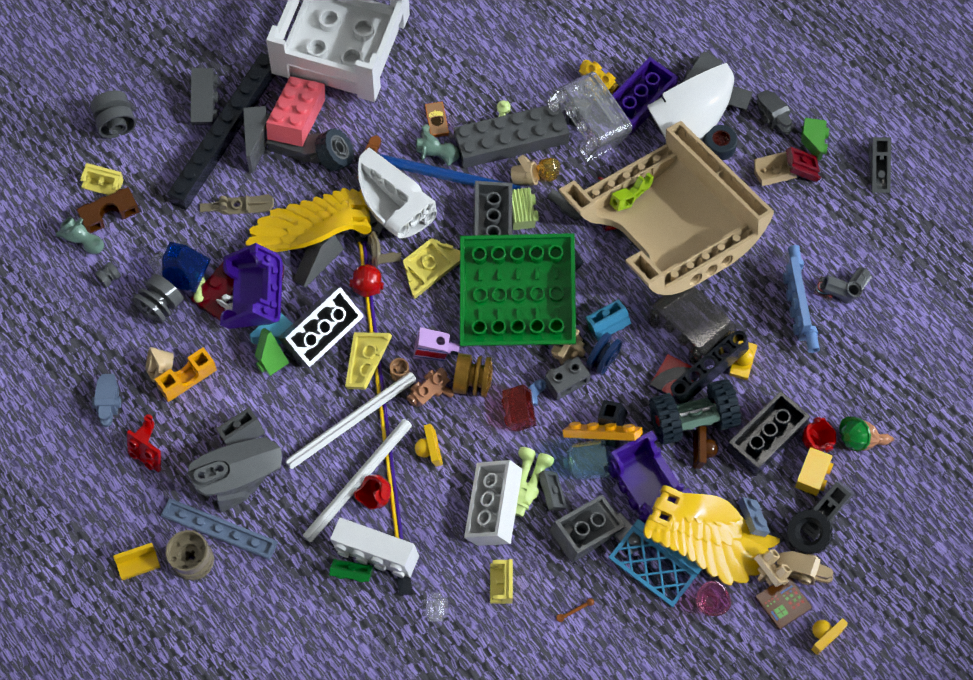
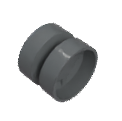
M118 90L107 91L99 94L91 101L90 109L98 132L102 137L113 139L119 137V134L121 136L128 134L135 128L136 119L131 110L128 97L124 92Z

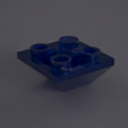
M169 242L162 257V277L178 289L196 293L211 259L187 245Z

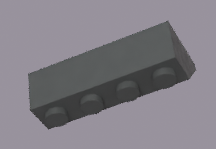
M475 181L473 189L472 236L512 235V183Z

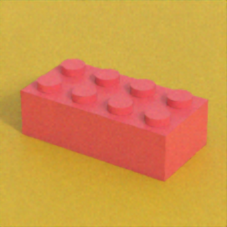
M290 76L266 122L267 139L302 147L324 104L325 84Z

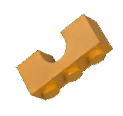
M204 347L187 357V364L179 371L173 372L170 368L155 378L157 388L168 402L217 371L214 360Z

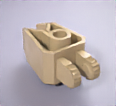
M794 551L780 553L777 566L779 567L781 564L788 565L792 570L789 576L797 579L800 583L814 585L815 581L828 584L833 580V570L821 565V560L818 557Z

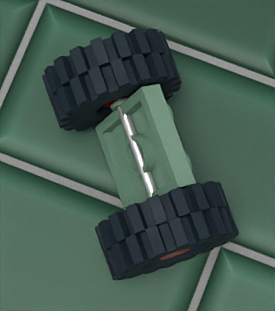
M723 379L708 383L707 397L677 405L670 393L651 397L649 400L651 421L659 443L666 445L681 441L683 430H692L702 425L716 423L719 431L740 426V405H738V397H736V391L733 389L731 381Z

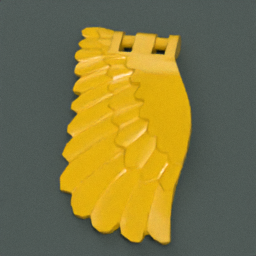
M342 188L341 191H333L332 195L323 194V199L314 197L313 201L303 200L300 205L288 204L286 209L276 208L270 210V216L259 218L257 225L249 229L252 237L247 239L246 246L257 243L271 251L282 252L322 242L337 233L349 229L356 230L362 234H369L371 232L369 208L364 201L361 189L358 192L353 188L351 190Z
M666 485L662 486L660 490L661 495L656 499L652 508L654 511L652 515H649L643 531L647 539L651 538L655 543L659 542L661 546L669 547L672 551L678 550L681 556H687L691 562L695 560L698 567L702 570L706 569L711 577L717 576L723 584L731 586L733 581L738 584L747 583L750 579L749 576L759 575L760 573L757 569L760 566L754 558L758 554L766 553L769 551L768 548H772L780 543V538L771 535L763 537L751 534L745 519L725 499L713 495L682 493ZM668 497L675 498V504L668 501ZM661 514L669 516L667 521L659 517Z

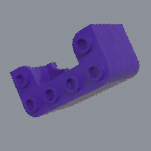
M653 431L612 451L609 460L610 467H608L610 475L613 478H617L620 491L623 494H627L632 510H637L640 515L638 518L643 523H646L649 515H652L654 511L652 508L656 499L661 495L660 490L663 485L674 488L682 493H692L689 488L683 490V483L680 484L667 465L661 455L660 447L657 448V445L654 443L657 437ZM668 497L667 499L668 501L675 504V498ZM661 514L659 518L666 520L669 516Z

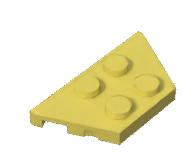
M431 238L403 260L414 299L460 264V250L454 249L452 245L443 244Z

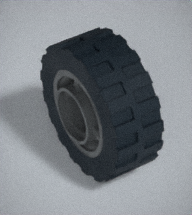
M336 128L329 129L316 138L315 150L318 159L327 169L336 172L352 164V160H354L353 146L347 135Z

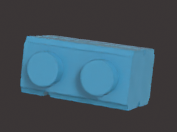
M619 299L585 317L589 330L597 341L606 332L613 334L631 324L628 311Z

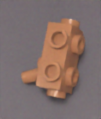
M440 367L436 371L432 369L426 373L423 382L420 383L418 381L410 388L411 392L407 395L409 403L419 407L425 404L433 395L438 397L442 393L452 398L454 395L453 390L446 387V384L450 381L447 377V372Z

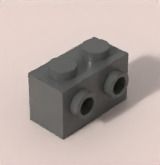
M579 357L570 358L557 369H550L545 375V382L558 401L589 383L591 374Z

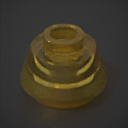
M555 158L543 159L537 164L536 171L543 180L554 181L560 173V162Z

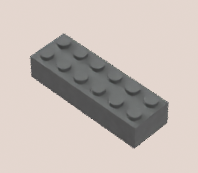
M560 103L454 127V140L460 152L463 169L568 144L570 136Z

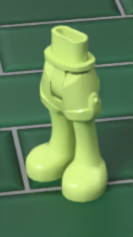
M520 447L518 451L519 457L522 459V475L515 515L519 517L524 516L525 510H529L530 504L537 498L539 493L537 488L540 479L539 473L551 467L554 463L552 456L545 453L538 454L529 482H526L531 465L536 457L535 451L527 447Z

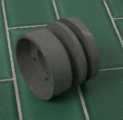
M154 273L145 282L147 290L140 288L138 294H135L131 299L146 317L158 324H163L166 321L165 317L171 315L168 308L175 310L184 298L172 283Z

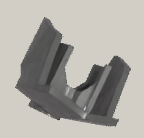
M265 437L231 444L206 453L189 464L187 475L196 492L204 496L216 495L218 507L221 512H224L246 501L257 490L267 475L281 468V447Z

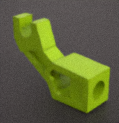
M647 173L645 178L638 176L630 190L624 188L612 193L610 205L617 212L632 207L634 201L652 185L654 177L650 173Z

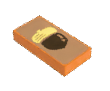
M443 102L425 104L430 134L434 137L449 136Z

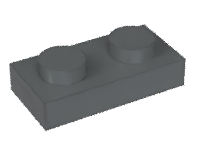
M545 470L540 472L539 478L548 509L554 511L567 509L557 472Z

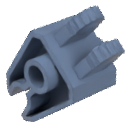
M102 374L96 384L95 397H92V408L96 409L100 424L103 427L112 425L113 415H118V408H121V397L119 396V388L114 374Z

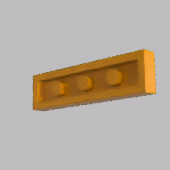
M571 422L569 426L562 430L563 438L635 441L643 435L642 427H635L634 424L617 426L615 423L599 425L596 422L588 424Z

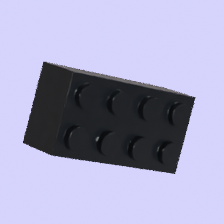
M780 391L729 442L726 451L756 477L807 425L810 415Z

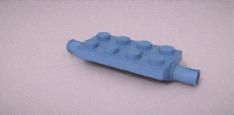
M792 245L788 247L790 259L789 263L786 264V272L783 273V282L788 286L786 297L787 301H791L790 317L794 318L795 321L793 333L798 336V341L806 340L809 353H815L820 351L817 338V328L811 324L801 274L804 261L801 259L799 245Z

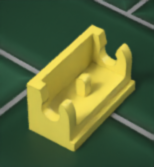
M86 163L80 181H83L81 186L83 189L111 195L121 188L124 179L119 171Z
M513 559L493 560L490 564V603L512 604Z

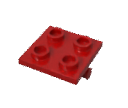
M147 414L144 416L143 425L136 433L131 430L127 431L128 454L133 459L142 461L148 469H154L159 473L161 470V450L149 443L155 425L152 420L153 417Z

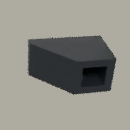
M603 400L598 415L599 425L615 423L617 426H623L628 412L622 403ZM597 439L598 444L617 448L619 440Z

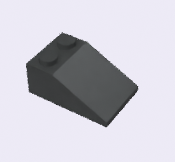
M266 106L243 108L246 158L250 173H254L267 147L266 122L270 113H267Z
M600 495L556 520L550 532L573 563L625 528V525L605 497Z

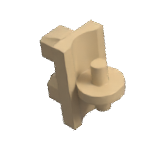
M576 329V345H563V347L554 345L551 350L552 356L558 359L561 365L570 358L583 357L586 353L583 349L585 344L582 342L583 339L580 337L578 329Z
M771 549L764 554H758L754 559L760 566L757 569L760 573L757 578L760 583L766 581L769 585L774 584L777 587L781 584L786 585L789 582L787 578L792 570L786 564H781L779 567L776 565L775 562L780 558V555L775 549Z

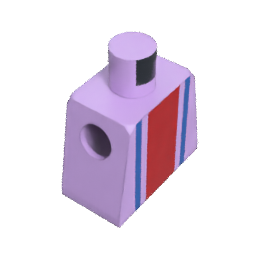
M420 327L415 340L413 359L444 361L447 354L458 355L459 344L449 343L450 335L448 333Z

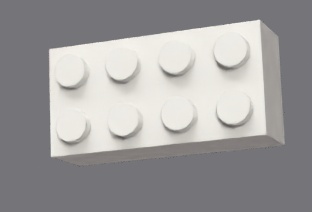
M511 460L476 464L464 538L477 546L511 544L522 468Z
M339 518L330 538L334 548L338 551L337 554L345 558L349 556L354 557L357 562L365 565L367 562L371 563L376 569L381 571L386 569L393 571V574L400 578H404V576L411 577L419 558L413 543L343 518Z

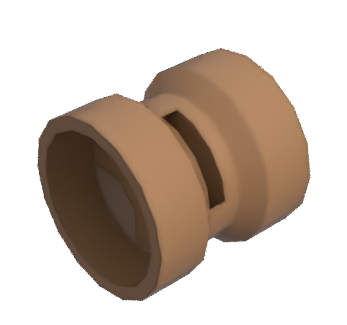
M396 358L390 363V375L394 381L409 373V364L405 359Z

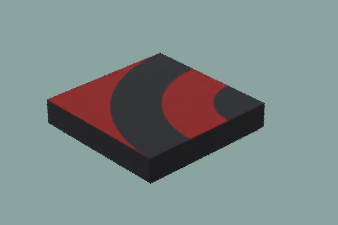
M668 354L649 387L662 394L670 393L672 398H674L671 385L692 366ZM680 390V391H678L677 393H678V394H681V393H683L685 390Z

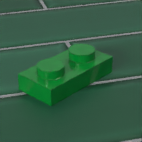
M334 559L329 575L339 579L348 578L354 579L357 582H369L373 566Z

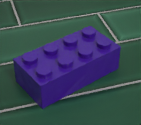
M649 57L604 103L603 116L631 136L651 115L647 106L661 97L665 101L663 93L677 86L678 77Z

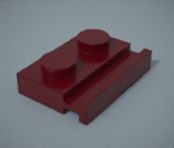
M791 146L785 150L788 165L791 166L790 173L814 182L821 179V176L818 175L820 170L816 156Z

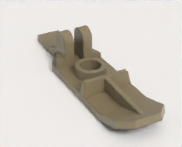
M269 194L260 196L246 195V197L233 198L220 196L219 201L200 204V212L217 211L223 215L269 212L274 207V198ZM235 203H240V206L235 207L233 205Z

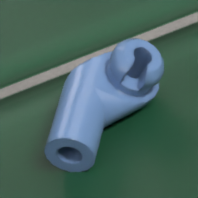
M536 380L528 387V406L538 405L537 396L547 386L544 380Z

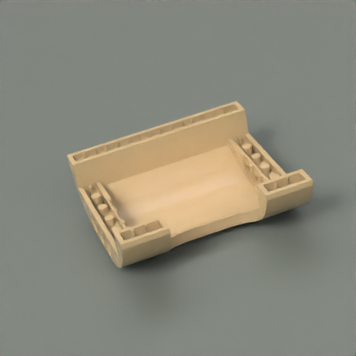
M682 121L666 129L665 145L591 187L583 190L574 180L559 189L560 194L585 220L619 229L639 248L640 252L627 258L626 264L653 292L661 295H673L686 291L733 264L758 241L774 214V211ZM650 173L654 177L652 185L634 201L632 207L617 212L610 205L612 193L624 188L630 190L638 176L645 178L646 174Z

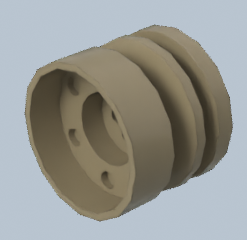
M184 530L178 532L171 537L166 546L167 561L176 573L186 580L195 581L205 577L214 565L213 550L204 537L196 531Z

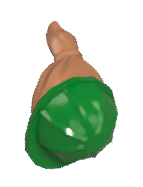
M855 416L845 417L839 426L842 441L847 448L853 451H865L873 448L875 445H887L894 441V438L889 434H879L875 426Z

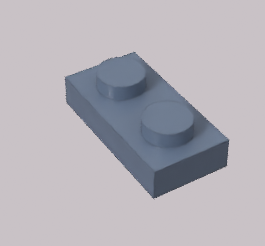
M742 497L738 504L750 533L766 537L770 531L757 500Z

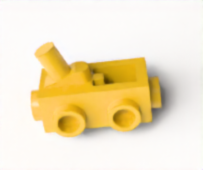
M585 59L579 67L580 75L593 84L591 88L596 91L593 102L600 103L603 94L609 96L618 90L619 85L615 81L616 78L609 72L604 73L601 70L602 67L597 62L593 61L592 63Z

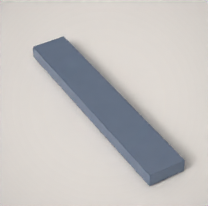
M170 498L161 513L162 518L269 561L278 544L276 540Z

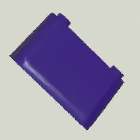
M257 243L224 256V272L234 279L232 310H225L221 313L220 326L234 329L270 325L278 322L281 317L283 263L281 257L276 252Z

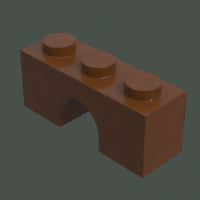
M129 187L119 189L111 195L102 196L97 201L84 204L77 209L79 217L83 219L84 227L90 234L105 228L103 216L109 211L118 212L122 220L140 213Z

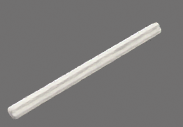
M409 372L288 457L285 460L289 468L293 469L415 383L416 377L414 374Z
M403 419L306 530L303 537L307 541L312 542L351 498L357 488L362 485L364 478L376 469L409 431L412 425L408 420Z

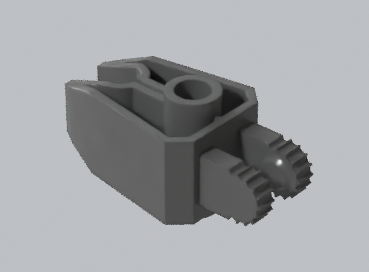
M765 90L758 93L756 102L765 123L771 129L777 127L784 135L791 132L792 120L789 117L790 109L788 105L772 91Z

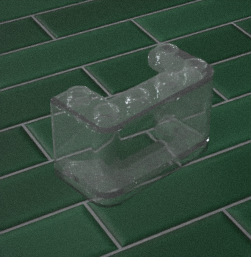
M590 72L559 87L547 101L550 109L557 114L565 109L567 115L577 126L578 131L584 136V140L580 144V152L587 161L618 146L632 131L630 120L595 72Z

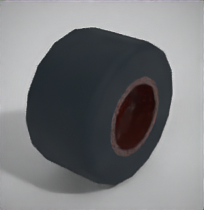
M715 125L705 134L704 144L721 160H727L735 153L738 138L732 128L726 125Z

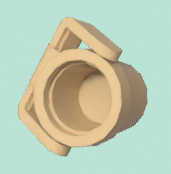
M524 154L519 156L518 160L521 165L511 168L513 184L537 185L540 177L536 163L530 161Z
M154 347L149 348L145 369L152 382H155V378L170 368L172 369L173 353Z

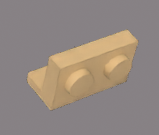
M786 152L754 160V173L762 186L797 178L796 174L790 173L791 166L788 165Z

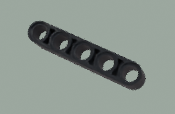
M738 330L731 333L673 382L671 391L677 403L688 402L705 388L708 383H711L748 351L749 343L745 332ZM738 341H743L741 344H735ZM724 353H729L727 356H721ZM710 365L714 366L711 369H706ZM694 378H699L697 381H692ZM680 390H685V391H684L683 393H681V394H678V393H677V392L680 391Z

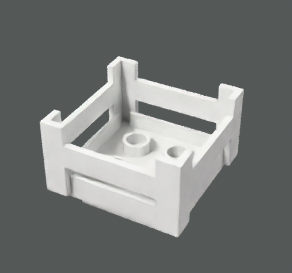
M288 0L278 25H272L266 39L272 74L286 78L294 76L324 83L326 86L357 94L358 98L375 102L381 88L380 76L399 28L404 29L410 15L409 0H390V5L372 0H302L303 3L286 41L283 39L300 1Z

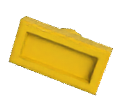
M749 343L748 351L732 364L729 376L748 380L758 345Z
M431 424L424 425L426 438L416 442L415 452L423 458L430 456L435 467L442 466L443 462L436 430Z
M842 618L832 627L830 622L826 620L816 621L813 624L812 631L814 636L820 640L814 644L811 650L818 655L845 630L848 623Z

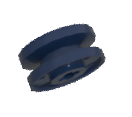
M608 332L599 339L586 362V366L590 369L598 363L597 373L601 376L605 374L610 364L616 359L623 343L621 340L616 339L610 344L612 335Z

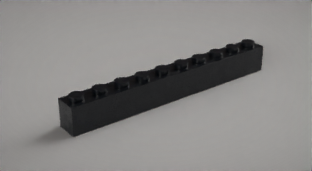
M260 53L168 191L170 203L187 210L244 123L243 108L255 107L276 75L271 72L269 55Z

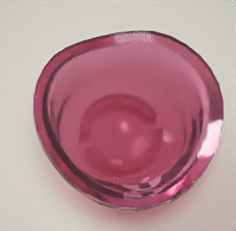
M709 581L698 590L696 604L705 615L721 616L730 609L731 598L721 583Z

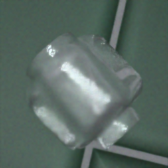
M429 593V597L423 598L422 616L427 618V622H443V619L448 617L449 601L446 597H441L442 593Z

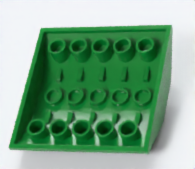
M574 233L460 236V347L576 345Z

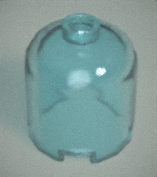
M605 439L572 444L567 450V457H563L564 469H569L570 475L576 480L610 478L609 472H605L609 467L605 446L602 447V445H606Z

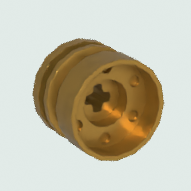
M458 353L453 393L466 394L469 386L473 387V396H477L478 388H481V397H486L492 382V358L486 357L485 365H482V356H479L476 364H472V355Z

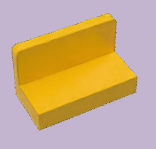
M152 543L113 556L122 581L161 568Z

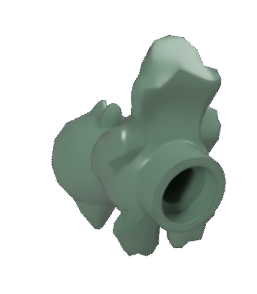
M428 124L423 125L422 138H416V152L421 153V161L425 160V156H438L445 161L447 166L456 162L460 156L459 149L451 143L444 142V144H440L429 133L430 126Z
M68 217L60 225L61 229L56 233L57 237H61L69 242L82 243L85 251L89 254H99L103 250V240L86 230L82 224L83 219L81 217L77 221L72 217Z

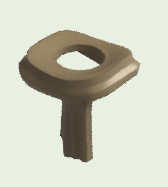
M371 232L368 236V244L372 252V265L378 267V265L384 263L401 262V253L380 254V242L375 232Z

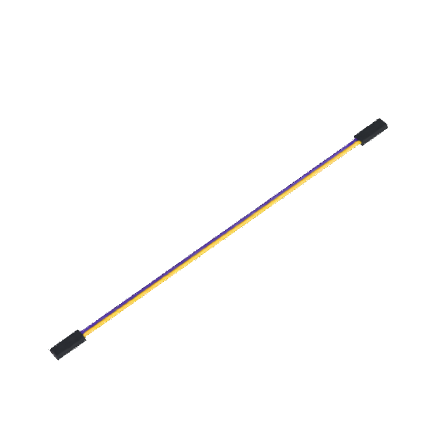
M354 230L356 243L359 245L361 266L368 264L367 234ZM373 296L365 297L369 333H377ZM381 360L374 372L377 395L384 390ZM386 403L379 407L383 442L390 435ZM391 450L385 457L388 482L391 485L390 501L394 534L396 538L403 540ZM397 576L400 596L412 595L411 577L404 576V578H400Z

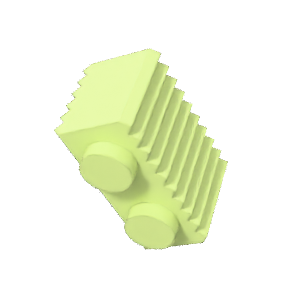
M531 188L512 190L513 230L535 228L536 221H539L538 211L534 210L533 205H536L535 194H531Z

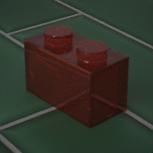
M523 384L503 390L501 402L506 413L504 417L506 426L515 432L537 426L531 390Z

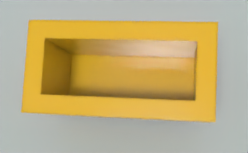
M810 447L795 488L815 496L818 495L819 491L823 492L827 480H824L825 475H830L833 463L830 462L832 455Z

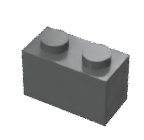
M249 407L216 428L226 446L256 439L265 433L260 422Z

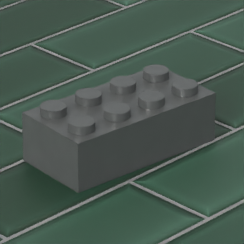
M334 287L295 321L278 339L301 367H310L364 316L340 287Z

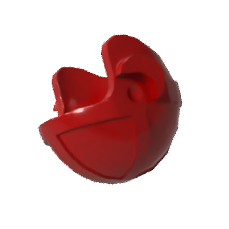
M366 264L354 270L353 280L350 279L349 284L353 288V292L363 297L380 294V291L384 289V283L381 282L382 275L375 266Z
M814 418V422L805 427L802 442L808 449L811 447L828 453L833 450V446L836 444V431L825 418Z
M368 475L364 478L361 487L357 488L354 492L356 500L370 510L382 508L390 499L391 485L380 475Z

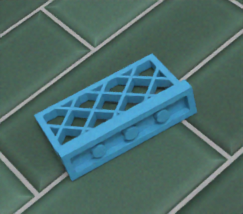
M637 519L608 558L671 607H674L702 569L698 567L696 562L688 560L687 556H681L678 550L672 551L669 547L661 546L659 542L655 543L651 538L647 539L643 533L645 523ZM633 532L640 537L641 545L629 546L628 538ZM644 547L655 548L657 558L646 559ZM642 548L643 559L632 561L630 549ZM628 550L629 561L620 562L615 558V555L618 551ZM669 559L672 561L673 570L662 571L660 560ZM658 560L659 572L648 573L646 562ZM644 562L645 573L636 574L633 572L632 563ZM685 571L691 576L687 583L678 584L676 572ZM674 573L675 584L664 585L662 574ZM660 574L661 586L653 587L650 585L648 576ZM678 586H684L679 592ZM676 587L677 596L673 601L665 596L664 588Z

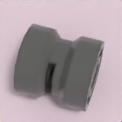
M111 262L105 264L104 269L94 273L96 279L100 283H104L103 286L105 288L109 287L113 280L121 277L120 272Z

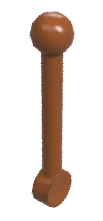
M589 598L587 602L565 614H558L556 617L557 621L563 622L564 618L588 605H594V600Z

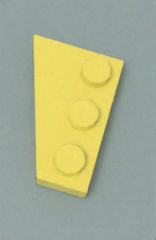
M354 332L345 384L347 389L366 390L392 338L390 333Z

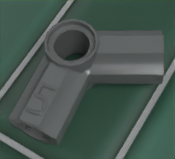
M858 267L848 282L827 275L822 282L821 289L822 292L839 297L842 302L848 304L862 294V290L872 276L866 268Z

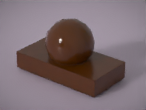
M698 426L693 432L694 469H701L707 463V458H712L718 453L719 447L715 440L706 439V426Z

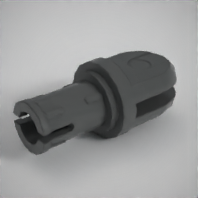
M554 189L551 190L547 199L558 205L561 209L560 212L574 220L582 218L560 193Z

